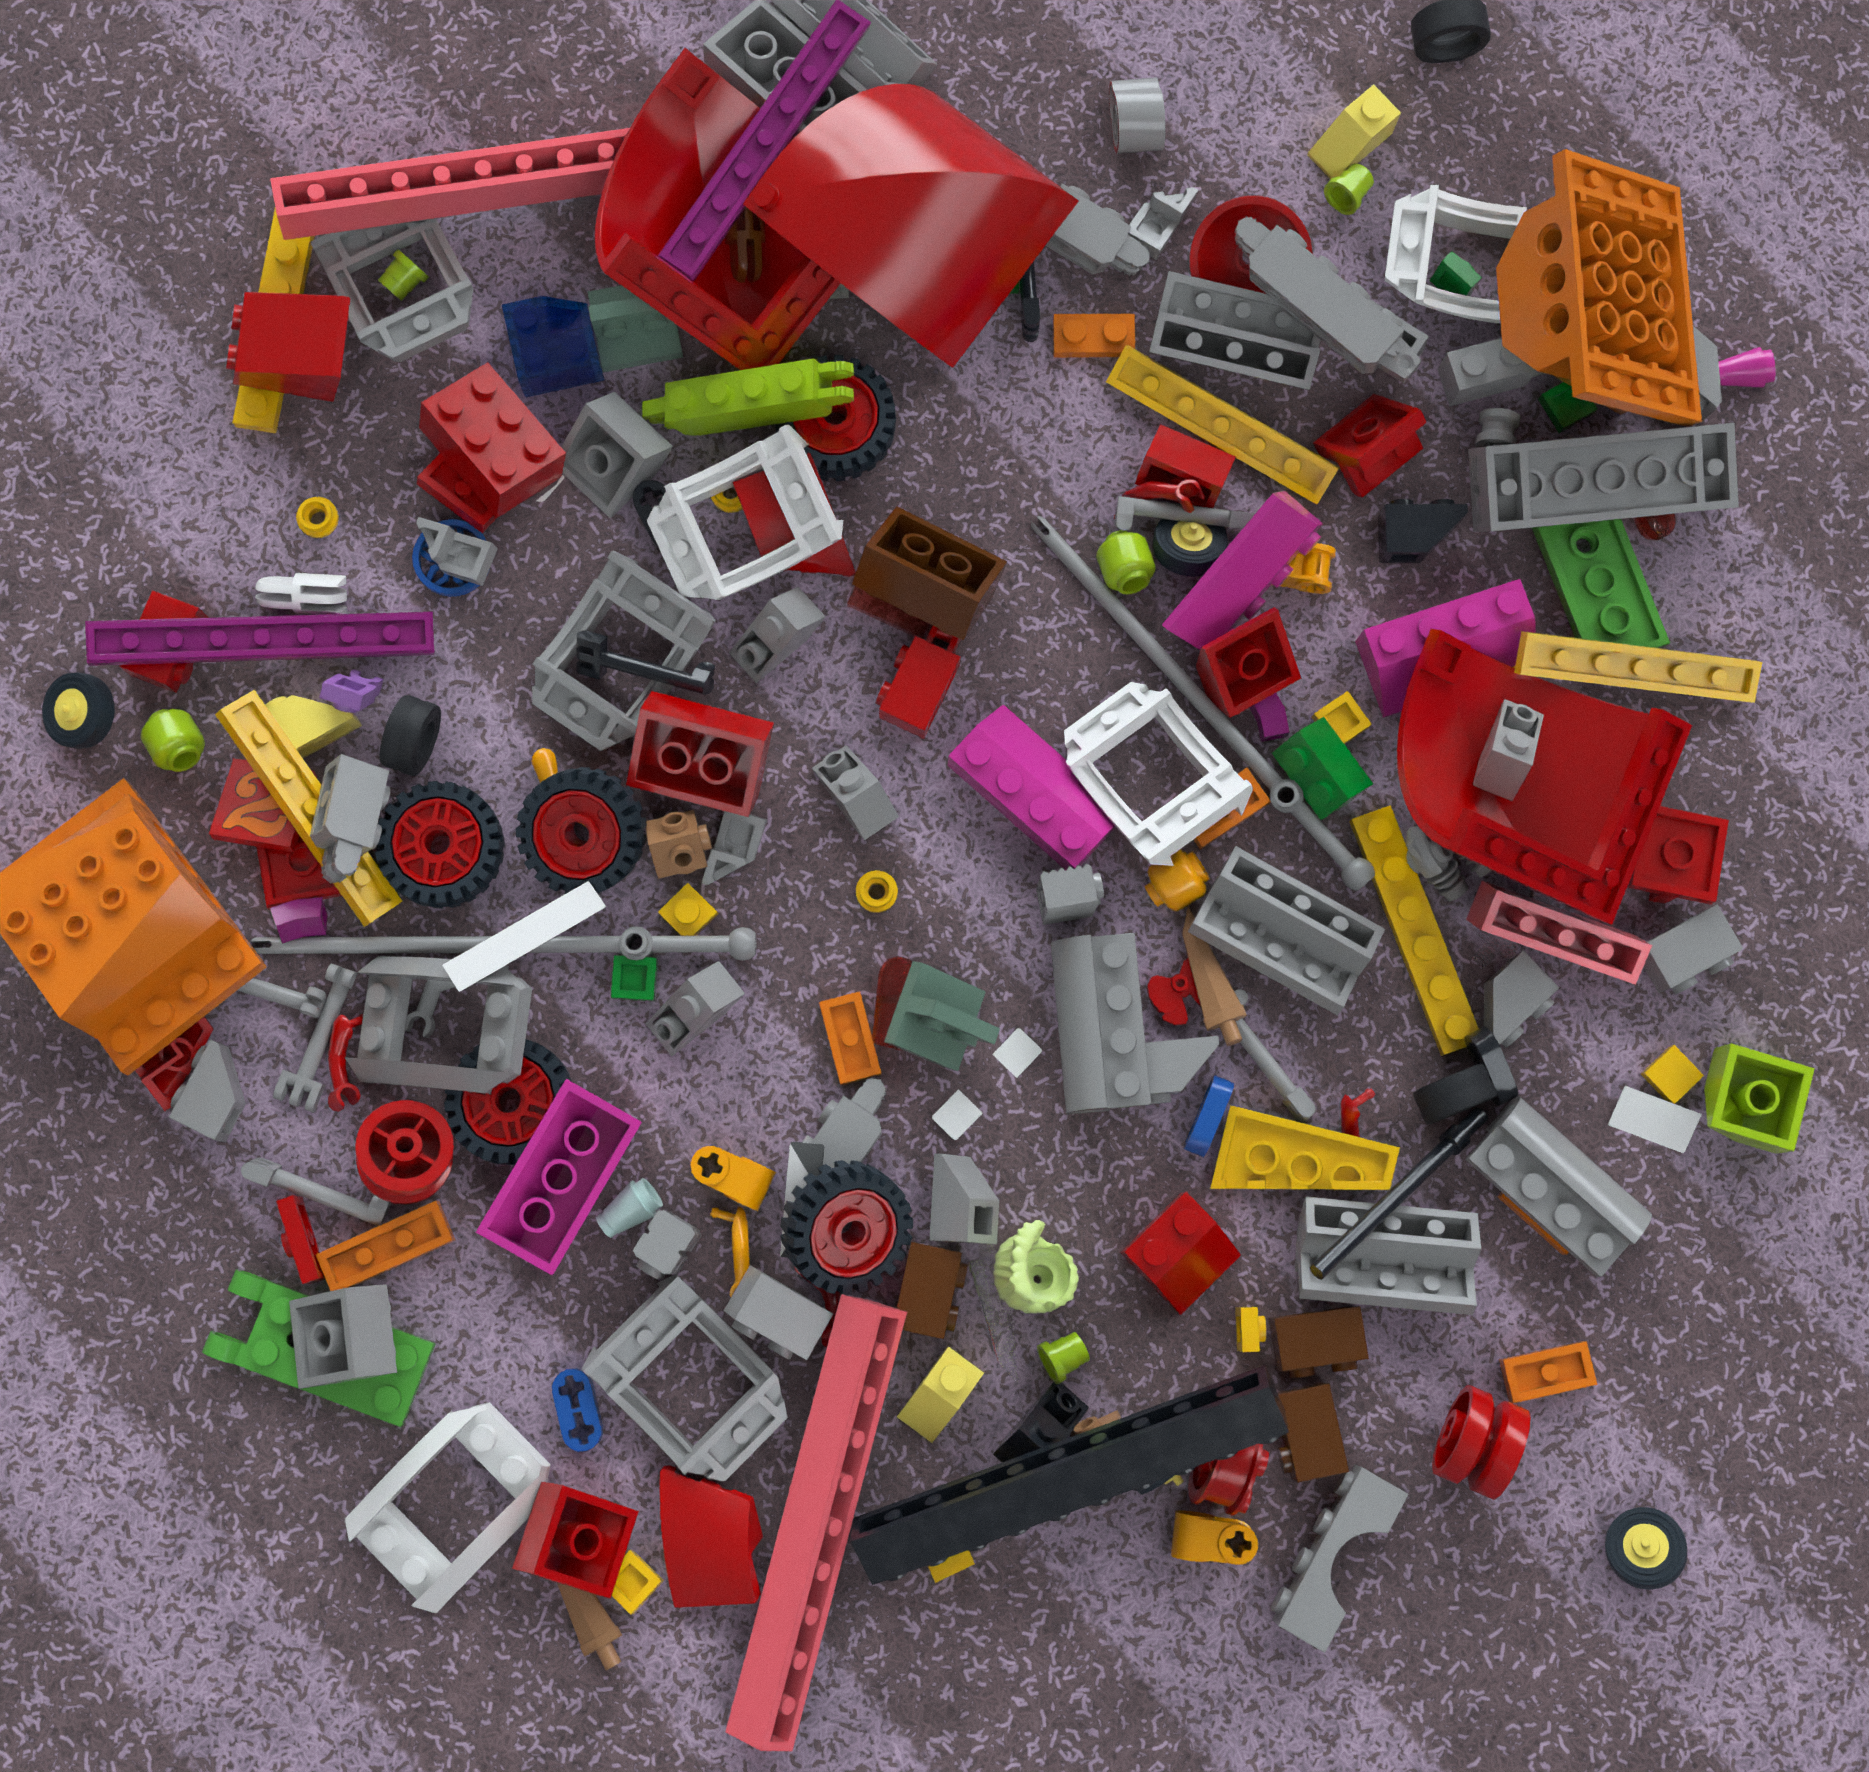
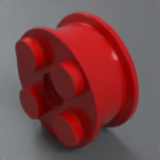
M412 1100L390 1102L374 1110L360 1126L355 1143L357 1170L365 1187L378 1198L395 1204L417 1203L438 1192L447 1181L453 1165V1135L447 1121L431 1106ZM403 1149L410 1150L407 1153L400 1152V1150Z
M1256 1444L1238 1451L1231 1458L1225 1460L1215 1459L1196 1466L1189 1475L1188 1495L1190 1501L1199 1504L1205 1499L1223 1505L1226 1514L1232 1516L1238 1512L1245 1514L1251 1503L1252 1487L1256 1476H1263L1267 1468L1269 1452L1263 1449V1444Z

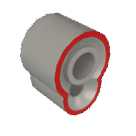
M1157 77L1110 81L1109 107L1116 154L1163 150L1165 144V109Z

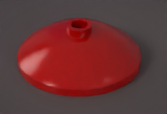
M1247 195L1230 199L1213 209L1199 225L1190 249L1191 276L1266 294L1250 280L1249 263L1243 260L1244 252L1242 248L1239 249V245H1236L1235 229L1237 228L1238 220L1240 221L1246 218V216L1248 218L1252 217V219H1256V222H1260L1270 231L1276 225L1285 232L1291 229L1307 243L1306 249L1312 253L1308 231L1298 215L1278 200L1260 195Z

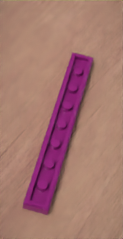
M836 0L658 257L694 282L745 209L746 206L743 203L778 155L792 141L870 28L871 22L840 0Z
M433 612L85 621L86 657L89 666L435 655Z

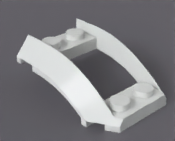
M1430 185V189L1413 197L1409 194L1396 200L1385 281L1413 302L1425 307L1463 318L1501 324L1499 301L1456 294L1426 284L1433 226L1435 222L1465 232L1511 239L1523 213L1527 211V207L1506 206L1467 199L1439 190V185Z
M790 425L782 426L779 428L780 431L767 439L757 441L735 455L697 474L664 486L666 492L659 506L654 505L647 523L676 587L682 596L720 600L766 580L842 539L844 520H836L804 450L809 444ZM764 470L795 540L740 568L720 575L689 506L734 487L733 482Z
M1130 682L1064 730L1068 759L1066 761L1067 766L1111 822L1143 857L1153 865L1174 866L1170 856L1234 809L1242 816L1253 791L1251 783L1247 780L1244 781L1233 770L1232 765L1191 722L1167 689L1158 692L1149 690L1145 684ZM1153 718H1156L1203 778L1142 822L1112 789L1093 765V762Z
M490 1402L472 1406L469 1409L451 1411L384 1476L345 1518L349 1542L357 1537L417 1599L411 1606L437 1613L529 1519L541 1481H548L551 1464ZM456 1437L507 1489L515 1500L450 1563L392 1501Z

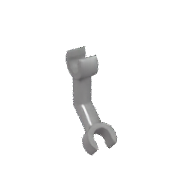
M427 980L416 1011L407 1016L405 1031L410 1032L414 1021L418 1018H423L426 1022L423 1037H430L435 1030V1021L432 1016L442 991L456 987L454 983L450 981Z

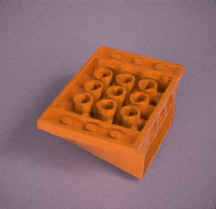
M1567 149L1558 152L1552 156L1555 196L1523 213L1496 267L1502 346L1536 371L1553 375L1572 386L1574 398L1604 405L1620 415L1632 412L1686 427L1702 422L1680 187Z
M125 778L0 872V935L58 1017L98 1039L120 1072L127 1076L267 968L266 964L158 819Z

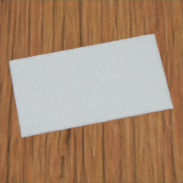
M1625 1086L1608 1125L1684 1153L1702 1114Z

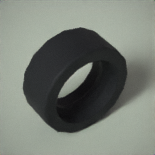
M1440 0L1420 10L1411 21L1415 55L1421 61L1431 64L1461 61L1471 57L1484 49L1491 39L1487 8L1481 0Z

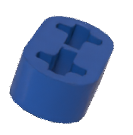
M1217 1075L1212 1077L1185 1141L1184 1150L1204 1158L1232 1094L1233 1082Z
M566 1369L556 1376L552 1384V1395L561 1434L565 1444L570 1449L577 1452L588 1451L601 1441L603 1435V1424L591 1377H588L581 1369ZM572 1375L575 1382L582 1381L584 1384V1390L578 1392L580 1407L574 1408L572 1397L569 1394L563 1395L561 1392V1387L565 1386L568 1382L567 1377ZM576 1412H582L585 1425H593L594 1433L588 1436L587 1444H582L580 1437L573 1438L571 1435V1430L575 1429L578 1425Z

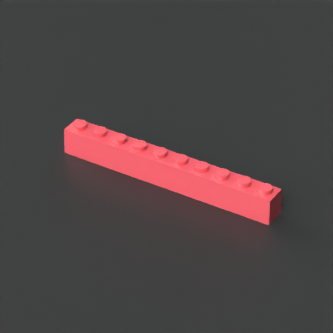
M630 128L270 178L283 239L288 240L600 195L616 154Z
M843 1294L840 1296L725 1731L727 1734L760 1751H793L907 1315L906 1311L868 1299Z

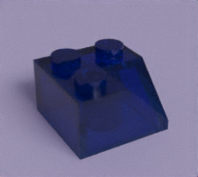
M538 296L502 304L518 382L525 398L605 381L588 303Z

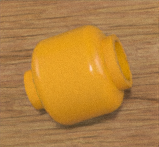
M1182 849L1170 856L1174 866L1151 864L1147 871L1150 882L1144 886L1157 907L1165 904L1170 910L1175 912L1182 910L1203 897L1207 891L1205 882L1210 880L1207 871L1193 851L1187 854Z

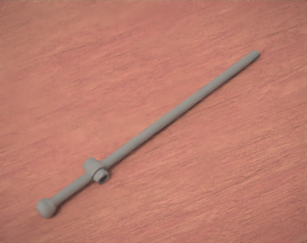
M1036 516L1049 530V534L1044 535L1031 521L1033 531L1270 789V800L1273 806L1280 812L1291 813L1342 868L1341 877L1344 884L1348 888L1358 891L1373 879L1375 870L1371 862L1360 857L1355 859L1303 802L1304 795L1300 786L1294 780L1281 778L1048 521L1041 516ZM1286 789L1294 791L1295 794L1294 799L1289 803L1280 801V794Z
M635 926L625 930L621 936H555L528 953H623L628 959L641 960L645 957H650L652 953L730 952L733 958L744 961L756 955L757 940L756 933L746 927L736 928L730 935L652 936L643 927ZM492 936L301 937L283 944L280 937H255L250 942L272 944L270 948H254L257 954L464 953ZM637 938H642L641 947L637 950H632V942Z

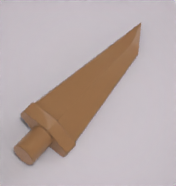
M1188 907L1182 936L1204 1018L1203 1022L1207 1031L1220 1028L1226 1045L1231 1046L1243 1040L1236 1021L1246 1017L1247 1014L1210 945L1188 932L1195 919Z
M558 1584L584 1657L596 1651L605 1670L619 1664L621 1660L612 1641L622 1636L597 1596Z

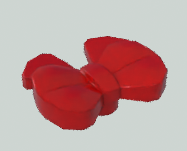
M1188 958L1183 961L1179 974L1171 978L1159 975L1153 976L1146 986L1151 1004L1159 1013L1164 1014L1161 1017L1162 1021L1173 1026L1185 1025L1188 1021L1183 998L1190 994L1200 1006Z

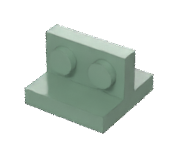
M622 285L588 291L590 302L588 308L597 339L603 372L683 358L677 325Z
M913 961L884 1042L944 1068L958 1071L966 1047L975 1048L978 1041L995 1045L1000 1028L977 1018L986 991L929 965Z

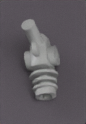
M1418 826L1409 828L1406 844L1408 849L1407 861L1411 869L1416 873L1421 872L1425 878H1428L1427 882L1434 884L1435 889H1439L1438 893L1441 896H1445L1448 901L1461 897L1468 890L1469 886L1465 882L1466 877L1460 875L1461 870L1457 868L1458 862L1450 860L1453 852L1432 841Z

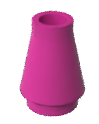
M1757 347L1718 361L1721 386L1764 388L1765 383L1774 382L1775 359L1771 349L1762 350L1761 347Z

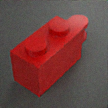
M932 626L926 640L915 636L910 647L903 644L893 667L899 670L892 683L884 682L875 704L880 705L879 718L925 739L960 667L961 657L954 653L961 639L948 635L939 628ZM936 638L949 643L946 650L934 645Z

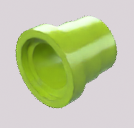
M1352 164L1339 177L1332 178L1325 185L1324 195L1327 202L1341 214H1354L1360 208L1362 198L1373 186V176L1363 165Z
M397 249L393 253L395 259L385 269V272L378 281L402 301L420 281L425 283L429 276Z
M1076 1332L1061 1337L1050 1344L1044 1341L1037 1345L1039 1358L1048 1375L1056 1384L1065 1381L1067 1374L1090 1361L1087 1348Z

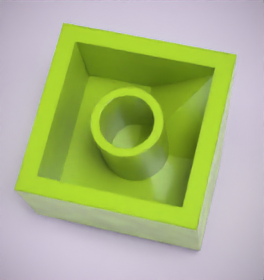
M1732 1043L1714 1048L1704 1087L1707 1126L1735 1142L1771 1153L1779 1154L1795 1151L1815 1068Z

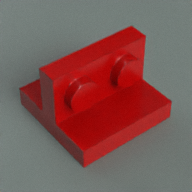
M1373 394L1314 441L1313 444L1320 456L1338 463L1351 491L1356 496L1363 498L1424 449L1416 431L1427 422L1421 409Z
M1660 806L1627 888L1650 892L1649 901L1663 904L1676 898L1710 905L1715 903L1729 820Z

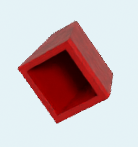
M245 292L243 306L234 304L231 329L239 331L238 345L229 344L226 369L234 370L233 384L334 402L341 378L350 297Z

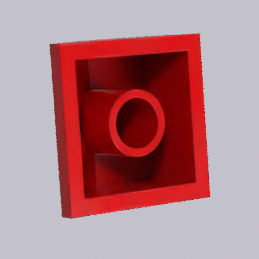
M1275 607L1202 646L1196 663V668L1207 697L1229 718L1302 679L1279 611Z
M1187 1191L1180 1193L1120 1252L1179 1315H1182L1241 1256L1240 1252L1216 1221Z
M541 1481L512 1569L611 1599L639 1511L564 1485Z

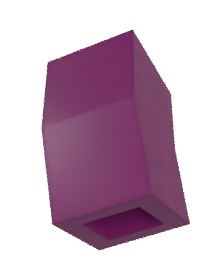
M1277 693L1249 707L1257 721L1261 742L1282 739L1289 735L1290 731L1285 707Z
M323 897L297 899L270 908L282 944L305 936L326 935L328 913Z

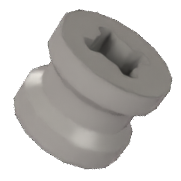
M1504 408L1482 410L1478 420L1482 429L1476 436V448L1517 444L1518 441L1514 433L1520 426V415L1515 411Z

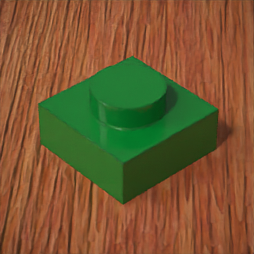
M1451 251L1441 261L1429 281L1438 289L1470 296L1482 277L1469 262L1461 259Z
M1565 382L1541 394L1538 399L1558 433L1590 417L1598 409L1593 402L1574 398L1572 386Z
M614 955L611 998L655 1002L658 959L645 957L641 960H631L626 956Z

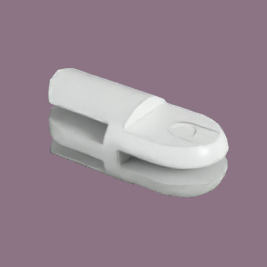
M296 573L294 577H264L257 581L255 589L265 593L257 594L256 600L262 607L293 609L295 614H347V606L333 605L347 600V590L340 588V586L346 584V576Z

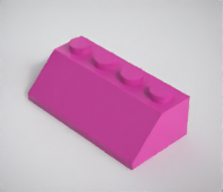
M1286 491L1272 493L1162 625L1168 631L1200 650L1202 646L1233 630L1244 616L1251 620L1266 603L1261 596L1272 584L1278 588L1294 569L1288 564L1299 552L1306 556L1320 540L1321 536L1317 531L1323 523Z
M1521 579L1366 628L1359 635L1355 643L1384 718L1402 711L1409 682L1430 629L1442 630L1471 645V648L1513 667L1516 665L1521 631L1536 633L1535 616Z
M1004 705L977 724L948 756V767L1065 870L1069 866L1073 869L1077 865L1081 866L1116 828L1069 769L1066 763L1067 760Z
M565 1079L476 1230V1233L553 1276L642 1122L570 1080Z

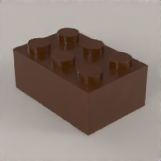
M896 506L865 545L852 585L864 590L870 596L880 598L903 610L906 614L917 617L939 628L942 632L964 641L992 600L1007 561Z

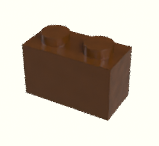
M911 1242L897 1309L907 1312L903 1331L944 1339L946 1330L954 1332L959 1306L951 1305L955 1287L963 1289L968 1269V1263L960 1262L961 1252Z
M1348 1306L1268 1318L1276 1369L1288 1371L1289 1378L1315 1375L1314 1367L1330 1364L1332 1372L1358 1369V1360L1369 1359L1360 1306Z
M1320 1382L1278 1391L1277 1393L1285 1409L1289 1433L1282 1435L1284 1446L1277 1449L1283 1474L1290 1473L1291 1479L1299 1483L1349 1472L1330 1384Z

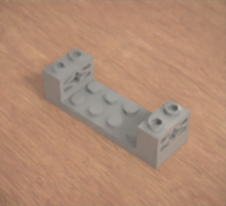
M1735 423L1468 449L1473 532L1501 531L1739 507Z

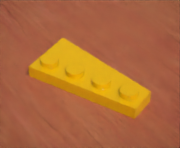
M1230 1105L1210 1189L1390 1190L1400 1147Z

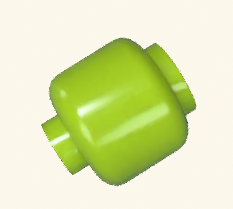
M1123 530L1115 531L1107 536L1096 554L1107 587L1122 594H1134L1145 589L1156 570L1145 537L1138 533Z
M162 709L156 711L149 717L141 731L140 737L155 765L163 770H172L174 772L186 771L198 763L204 751L205 740L191 715L184 710Z

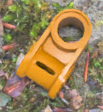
M1317 543L1306 556L1299 552L1288 564L1294 570L1280 586L1316 594L1331 592L1332 583L1328 578L1330 562L1335 558L1336 549L1326 544Z
M705 1146L697 1150L690 1164L691 1172L695 1179L724 1193L723 1196L756 1211H759L776 1174L775 1171L743 1156L740 1158L715 1146ZM713 1153L719 1155L717 1163L723 1166L720 1174L712 1172L709 1178L704 1177V1168L699 1165L701 1158L709 1159Z
M1175 1511L1171 1548L1172 1557L1195 1562L1213 1561L1240 1565L1251 1561L1256 1555L1258 1539L1251 1527L1244 1521L1217 1517L1202 1512ZM1235 1531H1240L1244 1540L1248 1541L1247 1545L1239 1546L1238 1552H1233L1231 1546L1225 1542L1226 1538H1234Z

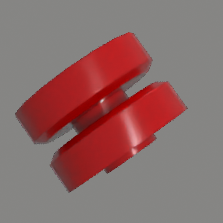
M1471 1385L1465 1386L1454 1400L1437 1440L1432 1461L1433 1474L1456 1484L1468 1477L1470 1490L1496 1500L1511 1482L1525 1450L1531 1421L1529 1410L1508 1401H1503L1494 1407L1492 1394Z

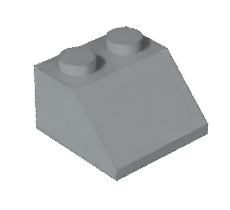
M612 392L584 405L561 446L566 452L562 473L611 518L633 497V492L640 483L651 480L658 473L673 446L616 392Z
M387 1284L342 1288L289 1301L299 1389L397 1373L396 1349L393 1341L390 1315L391 1306L388 1298Z

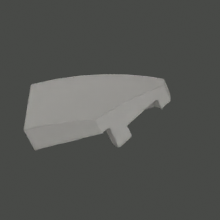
M1191 187L1186 188L1184 193L1166 196L1163 191L1154 192L1150 202L1143 204L1129 224L1132 228L1128 235L1141 242L1142 246L1145 245L1148 248V252H1150L1149 256L1157 260L1192 205L1198 190Z
M418 517L417 526L425 537L431 559L438 564L440 570L444 574L483 586L498 548L492 542L457 533L448 525Z
M724 811L714 848L711 849L708 867L705 869L702 884L709 885L755 860L768 819L751 814L749 817Z

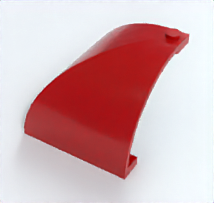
M684 48L646 100L613 161L602 191L595 224V249L598 262L606 275L738 369L745 370L776 365L784 358L841 283L766 223V241L762 243V274L759 280L754 283H750L747 276L744 283L738 282L733 278L730 263V246L725 244V238L694 282L658 257L760 110L755 103L687 48Z
M889 84L877 86L846 98L813 120L778 155L746 198L743 205L874 310L939 359L954 368L1079 200L935 92L912 84Z
M1430 629L1407 688L1398 728L1397 769L1399 783L1411 817L1418 827L1440 846L1588 916L1612 925L1693 725L1664 709L1651 707L1649 714L1569 690L1535 676L1514 673L1515 668L1471 648V645L1442 630ZM1504 699L1516 704L1526 705L1534 711L1544 714L1533 765L1513 801L1473 786L1480 756Z

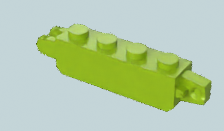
M812 358L665 383L664 397L642 402V418L648 419L651 424H664L665 428L676 429L684 435L701 436L828 416L832 412V406L854 401L853 389L846 386L832 387V381L854 376L853 363L836 361L820 364Z

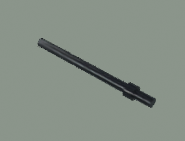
M1475 1108L1458 1125L1453 1124L1439 1137L1440 1142L1310 1266L1312 1274L1320 1280L1324 1279L1451 1155L1460 1154L1470 1144V1137L1488 1120L1487 1114L1482 1109Z

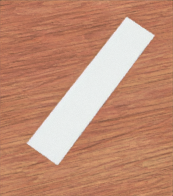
M587 881L442 966L457 990L461 992L599 912L606 906L591 883Z

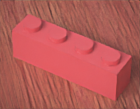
M1483 880L1466 918L1467 921L1487 933L1635 985L1652 948L1651 944L1634 934Z

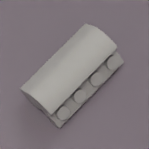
M836 0L771 1L774 3L773 7L810 38ZM840 0L871 22L870 28L842 68L867 90L889 84L922 86L937 66V63L868 0Z
M1169 271L1149 353L1310 390L1320 353L1318 348L1320 338L1267 294Z
M1235 846L1216 877L1188 930L1192 935L1337 1016L1344 1008L1358 976L1372 959L1385 931L1383 927Z
M1135 933L1094 937L1083 935L1051 942L1066 1114L1105 1112L1115 1108L1151 1105Z
M1520 1096L1512 1099L1486 1128L1489 1133L1465 1159L1596 1277H1602L1628 1245L1637 1242L1652 1219V1213Z
M1305 1197L1298 1222L1295 1253V1272H1298L1299 1299L1466 1315L1474 1314L1477 1306L1474 1266L1481 1251L1478 1213L1398 1206L1324 1279L1320 1280L1312 1274L1310 1266L1376 1203Z

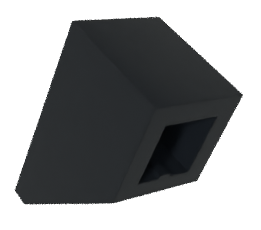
M1396 499L1390 501L1389 504H1385L1378 515L1379 563H1421L1460 524L1468 513V504H1455V501L1452 499H1437L1431 501L1430 504H1414V501L1411 499Z
M1053 1381L1011 1429L993 1455L1000 1462H1005L1067 1439L1089 1407L1062 1382L1056 1384Z

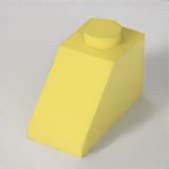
M1373 84L1341 112L1307 155L1330 179L1339 177L1352 164L1359 163L1393 133L1401 112Z
M294 695L288 698L281 696L265 704L302 758L309 756L362 726L353 713L343 712L335 709L332 705Z
M947 1346L900 1411L897 1418L932 1443L961 1407L984 1372Z

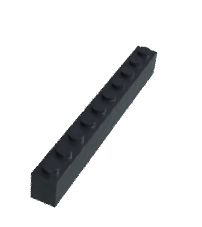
M1263 1365L853 1518L850 1542L872 1585L886 1580L896 1581L910 1571L924 1566H937L946 1561L948 1557L967 1550L971 1552L978 1551L989 1542L1008 1535L1012 1537L1021 1535L1030 1527L1049 1520H1062L1070 1515L1071 1512L1084 1507L1103 1505L1114 1496L1131 1490H1144L1155 1481L1172 1475H1185L1201 1464L1215 1459L1225 1460L1231 1458L1238 1451L1250 1446L1272 1443L1281 1435L1289 1433L1285 1409L1267 1368Z

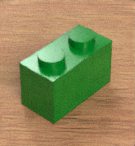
M1325 717L1299 730L1272 752V755L1289 778L1294 780L1303 790L1304 798L1321 821L1349 804L1374 784Z

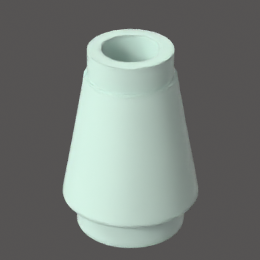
M642 1178L638 1182L631 1181L602 1213L596 1217V1220L602 1231L612 1238L616 1234L653 1218L656 1210L661 1208L663 1203L654 1187L646 1179Z

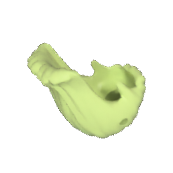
M1035 1220L1033 1223H1024L1023 1227L1017 1230L1016 1235L1009 1237L1000 1245L999 1251L995 1254L993 1275L995 1278L994 1285L999 1298L1004 1300L1009 1307L1021 1310L1024 1313L1052 1312L1060 1306H1064L1068 1301L1073 1300L1079 1280L1078 1268L1073 1263V1257L1066 1254L1060 1244L1046 1242L1040 1237L1045 1223L1040 1220ZM1034 1276L1040 1278L1039 1284L1034 1282Z

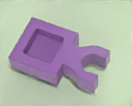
M355 669L350 671L349 677L338 673L323 682L319 698L333 702L332 706L337 710L356 713L374 703L375 697L380 693L383 679L378 677L373 679L360 677L361 671Z

